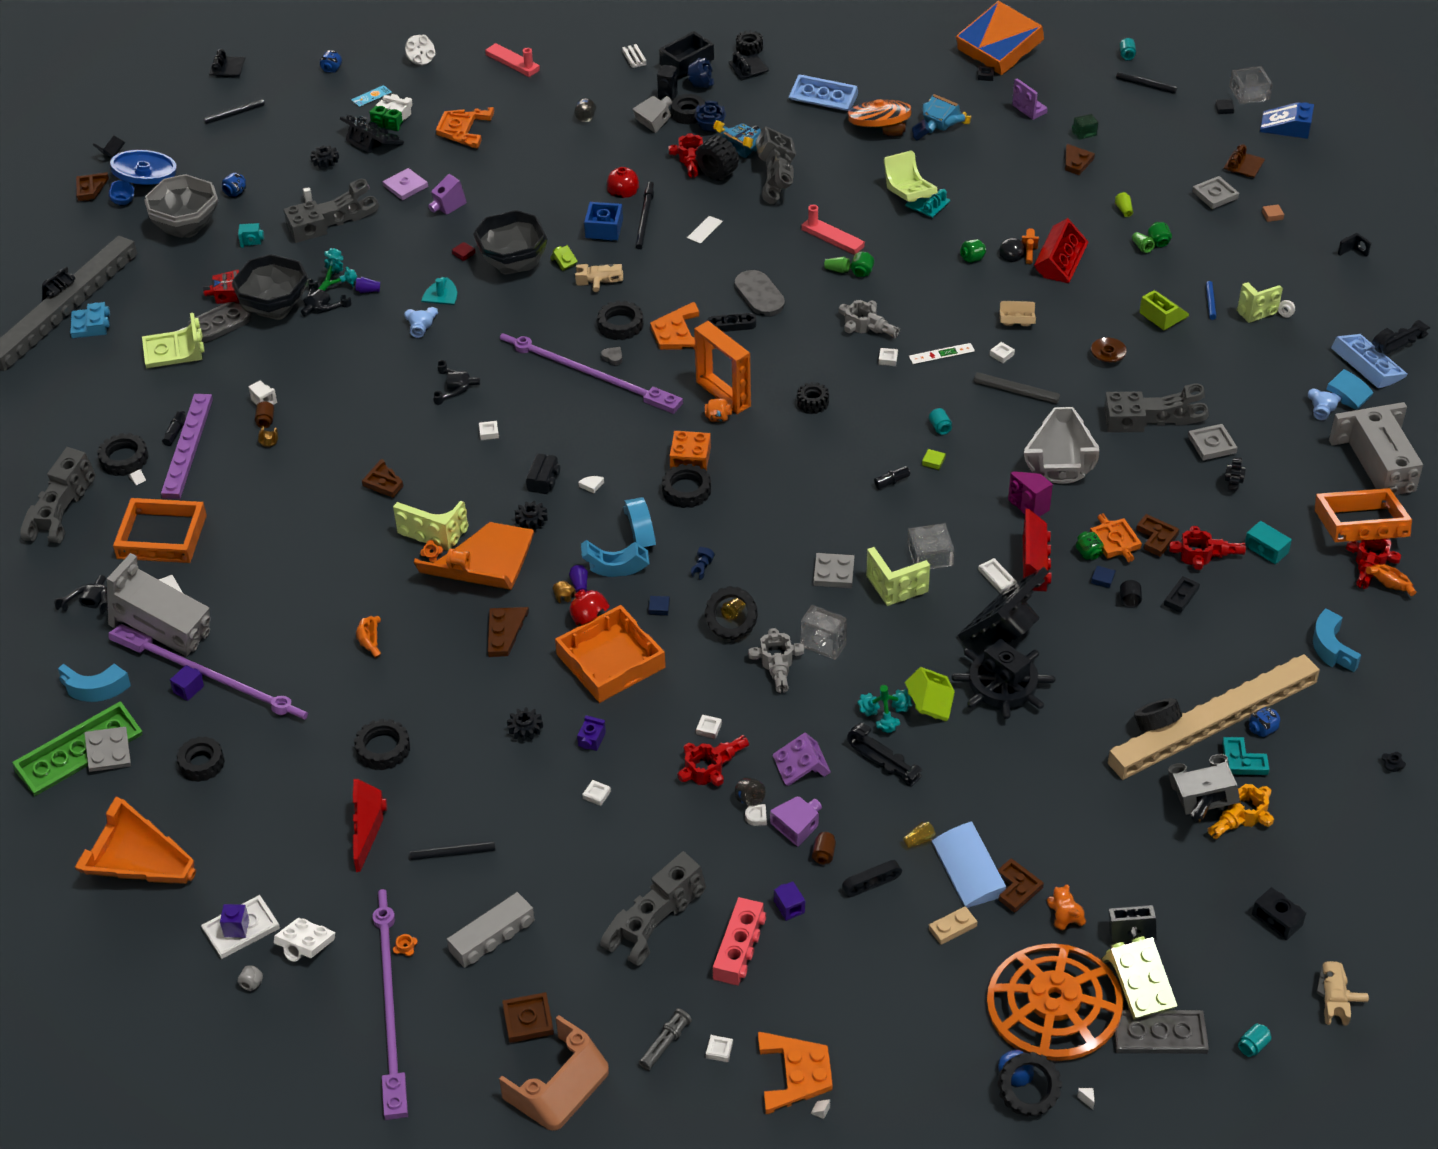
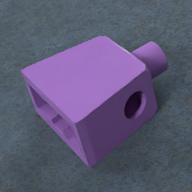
M448 174L432 190L431 193L434 201L428 207L433 213L440 210L445 214H449L465 205L467 202L460 180Z
M795 797L770 811V824L798 847L817 828L819 824L818 811L822 809V805L817 799L807 803L801 797Z

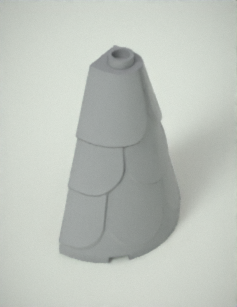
M1054 407L1042 422V426L1034 434L1032 440L1025 447L1024 457L1032 472L1041 474L1050 482L1058 484L1072 483L1084 478L1090 470L1094 469L1099 458V446L1073 407Z

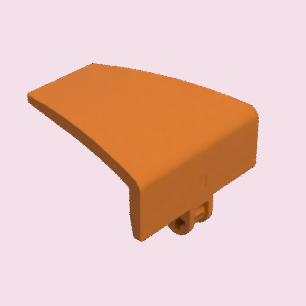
M489 522L455 549L450 548L448 553L437 561L431 563L415 558L413 563L420 573L511 590L526 558L534 530Z

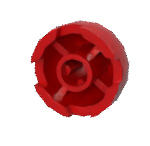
M619 167L611 171L607 179L609 194L614 197L616 194L622 195V198H627L637 193L639 179L632 169Z
M582 589L574 594L575 599L571 602L570 614L577 626L580 623L584 625L597 618L600 610L606 611L610 605L600 592L594 590L585 592Z

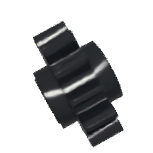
M322 145L320 148L316 147V151H311L312 155H310L314 166L318 165L319 168H328L329 166H334V163H338L339 152L336 148L331 149L330 145L328 147Z
M1233 457L1232 465H1227L1225 481L1229 482L1228 490L1237 491L1238 483L1243 484L1246 469L1241 466L1242 458Z
M526 501L524 506L518 505L519 510H515L516 524L520 523L521 528L526 526L527 529L534 527L537 530L538 525L544 526V521H548L547 508L543 507L542 503L536 505L535 501L532 503Z
M525 707L524 711L517 709L516 715L510 713L507 727L509 734H514V739L521 736L522 740L525 741L526 737L534 739V733L540 735L543 721L541 714H536V709L529 712L528 708Z

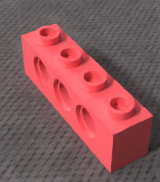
M738 897L713 965V980L739 986L741 978L746 977L748 970L747 961L752 960L754 954L753 944L758 942L760 937L759 927L764 925L766 920V912H764L762 902Z

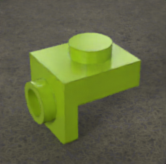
M568 245L555 248L550 257L552 261H557L562 271L576 265L578 262Z

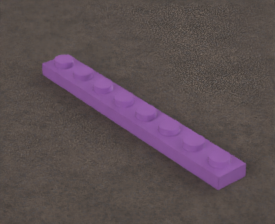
M194 394L161 491L162 498H181L213 401L212 394Z

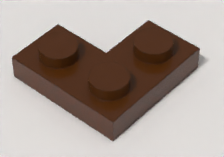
M1145 514L1136 527L1137 531L1150 536L1144 544V549L1160 557L1169 547V543L1174 541L1179 535L1180 530L1148 514Z
M1012 858L998 869L1002 880L1010 885L999 895V901L1014 913L1044 886V882Z

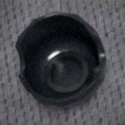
M1017 238L1005 239L999 249L1000 256L1008 261L1022 258L1025 252L1024 244Z

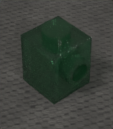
M1092 114L1075 117L1072 131L1079 140L1097 136L1098 121Z

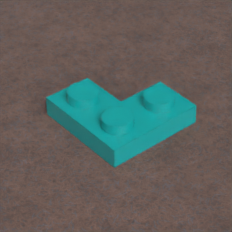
M1223 737V753L1228 757L1229 768L1232 774H1269L1267 754L1246 753L1244 737Z

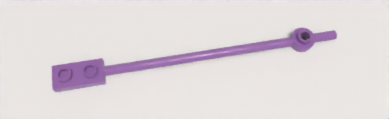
M504 333L500 335V340L515 345V350L519 353H527L529 351L632 391L644 396L643 401L672 414L683 404V398L655 387L648 391L534 346L528 337L521 336L516 339Z
M123 624L109 632V639L139 653L146 649L182 666L188 665L193 669L196 668L202 675L270 704L271 710L278 715L290 713L304 720L308 716V712L292 706L291 699L286 696L272 697L154 645L152 637Z
M381 889L378 891L379 908L373 913V922L380 929L389 1066V1075H382L384 1117L385 1120L408 1117L405 1072L398 1073L389 937V928L395 923L394 911L387 906V891Z

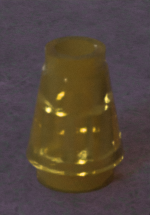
M734 598L723 604L721 613L728 620L736 619L746 605L742 600Z
M929 821L921 822L906 834L903 840L907 847L911 848L912 846L932 841L936 833Z

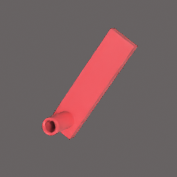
M497 43L485 50L487 56L528 77L540 71V66L533 62L531 48L523 49V57Z
M810 205L808 207V220L802 224L801 230L853 255L865 247V241L818 220L817 205Z

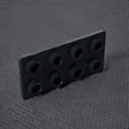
M340 116L341 121L350 125L346 141L366 152H372L375 139L384 144H404V141L399 139L400 136L388 133L389 130L377 127L378 124L366 121L367 118L363 116Z

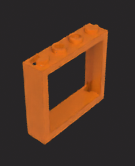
M709 321L694 328L696 382L717 399H726L728 404H731L732 411L736 414L751 407L750 352ZM712 345L732 360V387L713 373Z
M1390 488L1316 494L1315 512L1334 542L1410 537L1412 519ZM1388 509L1393 518L1340 522L1335 512Z
M131 498L113 544L116 558L125 559L132 553L137 556V560L191 563L207 516L204 502ZM137 514L193 517L184 544L127 541Z

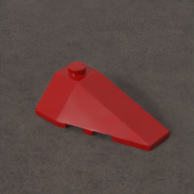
M354 779L353 804L355 814L353 815L355 834H353V860L356 872H361L383 822L384 811H387V799H383L380 789L359 779Z

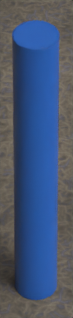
M1207 281L1206 291L1209 318L1214 320L1216 319L1213 283Z

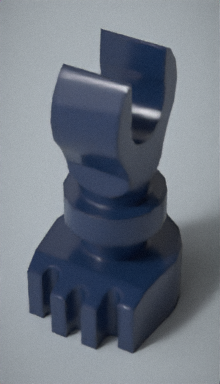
M699 547L697 551L699 558L697 564L691 568L692 578L696 572H700L699 579H703L705 568L712 562L715 556L711 549Z

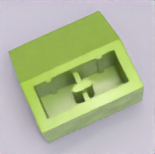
M1155 290L1142 296L1140 314L1163 330L1189 316L1188 312Z
M919 667L905 681L908 694L912 697L916 710L935 719L947 721L950 716L955 692L948 677Z

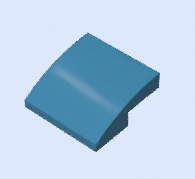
M1345 369L1328 383L1326 389L1341 396V403L1355 410H1358L1373 395V391L1366 383Z

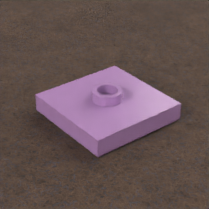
M409 168L382 181L383 186L401 200L428 187V182Z

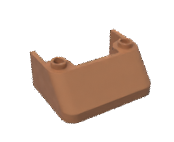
M560 1015L556 1017L558 1038L567 1043L568 1049L574 1054L549 1082L545 1084L539 1079H529L521 1087H518L504 1076L499 1078L502 1098L546 1129L552 1131L562 1128L609 1074L608 1062L590 1037Z

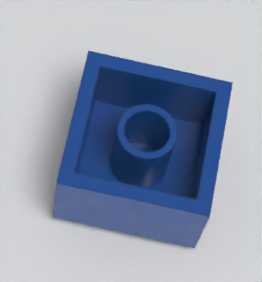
M590 202L584 221L585 238L618 240L623 223L622 204Z

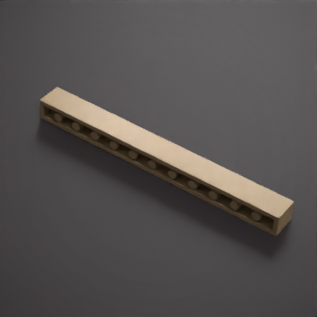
M1305 654L1297 658L1294 657L1289 662L1278 665L1273 670L1262 673L1257 678L1246 681L1241 686L1230 689L1225 694L1214 697L1203 705H1197L1189 712L1182 713L1181 719L1171 725L1146 731L1144 734L1136 738L1133 737L1120 746L1113 747L1109 752L1108 764L1124 780L1249 717L1252 713L1264 707H1269L1317 683L1320 669Z

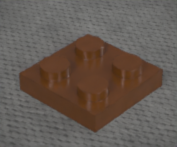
M546 992L502 1000L509 1043L554 1035Z

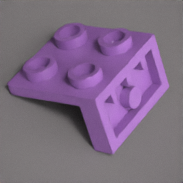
M1018 78L1014 80L1012 105L1032 120L1046 114L1048 109L1037 101L1038 93Z
M806 732L773 754L783 781L787 786L811 770L815 773L819 772L824 777L831 773L818 742Z

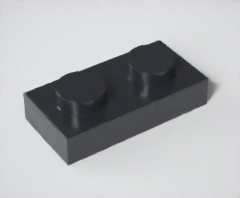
M1182 576L1166 597L1164 605L1182 613L1199 590L1200 584Z

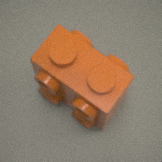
M674 431L670 451V469L674 466L678 467L680 464H692V466L698 465L701 469L704 468L707 471L711 449V433Z

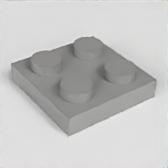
M1220 176L1197 184L1192 189V192L1212 209L1239 198V192Z
M1223 424L1188 432V438L1202 460L1237 453L1238 447Z
M816 553L814 586L852 588L854 555Z
M126 727L85 732L89 772L131 766Z

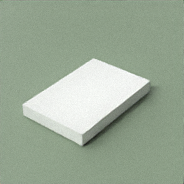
M260 895L242 904L246 905L249 916L246 938L224 937L220 925L221 915L201 925L202 930L221 959L280 929L279 923Z

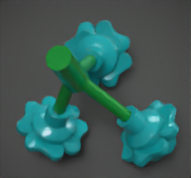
M330 248L329 251H325L324 255L328 259H325L324 262L325 268L328 271L324 282L318 289L325 291L329 285L338 282H347L353 287L357 274L354 269H349L348 267H346L344 275L339 276L340 278L329 281L334 272L339 273L343 271V263L340 260L344 258L338 249Z
M881 685L879 697H873L871 693L867 695L862 694L857 704L860 707V712L865 713L868 717L878 713L877 710L880 709L878 702L881 700L884 705L883 718L877 721L876 725L877 728H881L882 732L891 733L896 730V726L900 725V720L891 717L887 701L889 699L892 700L891 706L895 708L896 712H907L908 707L913 705L912 697L908 694L907 689L902 691L896 690V694L889 695L888 687Z

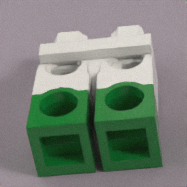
M395 94L391 96L384 95L383 100L369 112L370 121L378 124L377 127L399 131L400 124L411 115L412 99L408 97L400 99Z

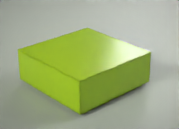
M928 449L922 460V465L940 470L946 453Z

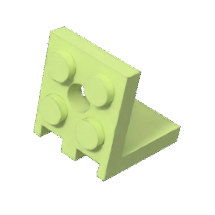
M875 547L867 549L866 576L887 606L929 591L930 564L927 560L891 572Z

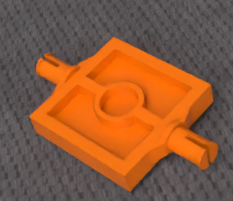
M1104 513L1102 515L1099 514L1097 519L1101 524L1090 528V532H1095L1103 542V554L1108 559L1123 555L1127 562H1132L1134 556L1131 554V551L1141 549L1142 546L1139 538L1125 518L1109 521Z

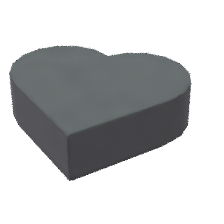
M621 347L602 350L601 356L603 361L610 362L611 365L622 363Z

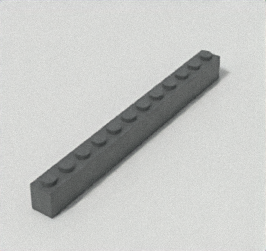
M118 235L73 274L75 276L73 284L63 289L55 297H47L0 338V370L6 371L137 255L135 242Z

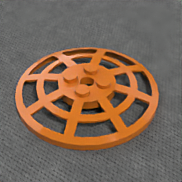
M1040 944L1016 952L997 968L988 987L987 1006L993 1026L1009 1045L1026 1053L1035 1052L1038 1055L1042 1054L1047 1057V1060L1062 1061L1086 1056L1102 1047L1114 1035L1122 1017L1123 997L1121 987L1111 969L1093 954L1064 944ZM1039 951H1060L1058 956H1045L1030 960L1026 956L1027 954ZM1070 952L1083 956L1097 964L1100 968L1090 970L1080 962L1067 958ZM1015 960L1023 964L1014 973L1010 983L996 984L1001 972ZM1057 962L1055 970L1045 972L1037 964ZM1070 964L1084 973L1073 977L1064 972L1065 966ZM1027 970L1035 976L1029 985L1016 984L1020 976ZM1109 976L1115 988L1116 1004L1103 1000L1102 988L1097 979L1098 977ZM1091 980L1095 988L1096 997L1082 994L1080 985ZM994 992H1008V1004L1013 1014L1003 1022L1000 1020L995 1008ZM1014 992L1028 993V1004L1019 1009L1015 1002ZM1056 992L1061 996L1059 998H1051L1049 994ZM1081 1003L1094 1006L1084 1020L1077 1014ZM1101 1008L1113 1012L1114 1015L1108 1027L1094 1039L1087 1027L1097 1018ZM1034 1011L1038 1016L1045 1019L1044 1027L1033 1023L1025 1016ZM1068 1018L1074 1024L1066 1028H1053L1054 1021ZM1019 1021L1029 1030L1042 1034L1040 1047L1022 1041L1008 1029ZM1079 1032L1086 1044L1070 1049H1049L1051 1036H1067Z

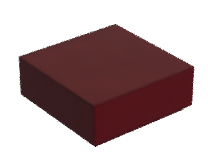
M465 242L452 249V254L463 261L476 253L475 248Z

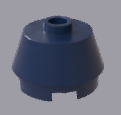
M706 57L698 58L688 66V78L694 87L708 88L714 85V79H711V72L713 70L709 60L706 61Z
M705 101L704 105L696 107L695 118L702 130L716 131L713 128L715 121L724 122L726 111L724 106L718 105L717 101Z

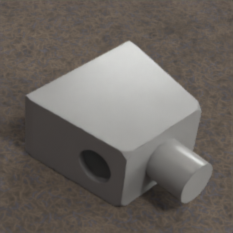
M655 96L650 97L633 108L636 120L656 133L670 118L671 114L668 107L672 104V101L667 96L662 100Z

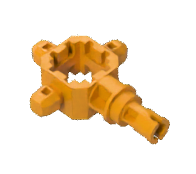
M1244 784L1238 789L1240 803L1231 804L1227 810L1223 811L1220 820L1208 828L1210 836L1218 839L1225 831L1236 829L1241 824L1252 827L1259 822L1264 826H1271L1274 823V817L1267 812L1271 789L1267 786H1262L1258 789L1253 784ZM1241 800L1243 802L1245 800L1248 802L1253 801L1252 804L1257 807L1256 811L1254 809L1245 810Z

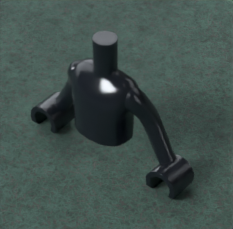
M310 278L308 282L309 293L303 300L306 306L301 310V313L305 316L312 310L328 311L341 306L347 308L352 304L351 297L346 299V295L343 294L340 297L341 301L326 305L331 300L329 294L318 289V281L314 283L313 279Z
M440 360L437 367L440 374L448 373L447 388L456 390L443 394L441 391H435L434 403L441 405L444 402L443 400L461 394L468 389L469 385H480V378H470L466 371L457 372L448 369L447 362Z
M99 575L94 584L81 586L64 598L59 597L55 599L56 609L59 610L62 607L64 611H67V602L82 593L79 598L81 605L96 608L99 604L101 614L103 615L105 611L108 613L107 587L103 585L106 577Z

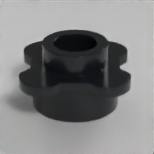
M1399 752L1384 753L1381 757L1385 761L1384 767L1388 771L1397 772L1400 768L1403 769L1406 766V763L1401 758L1402 754Z

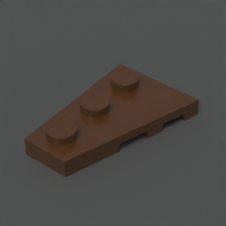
M529 607L490 608L489 657L509 656L516 641L517 633L521 630L523 621L529 613Z

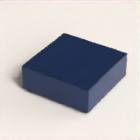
M925 119L912 127L913 137L916 140L930 132L928 122Z
M1097 566L1091 583L1110 588L1116 570Z
M650 596L649 615H668L670 596Z

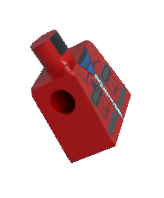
M239 270L214 275L212 277L213 285L203 286L204 296L214 295L217 304L239 303L231 284Z

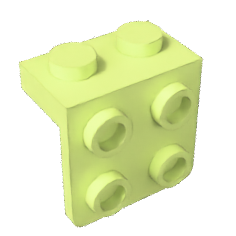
M1249 282L1242 284L1237 307L1238 313L1248 323L1276 314L1283 288L1278 285L1257 292Z

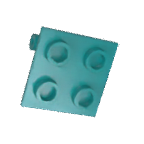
M939 189L938 193L933 194L932 197L917 198V201L907 202L905 206L933 218L951 200L946 198L947 191L945 189Z

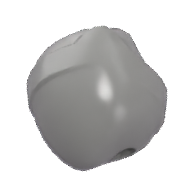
M252 965L244 967L238 976L239 986L249 991L256 989L263 980L262 972Z

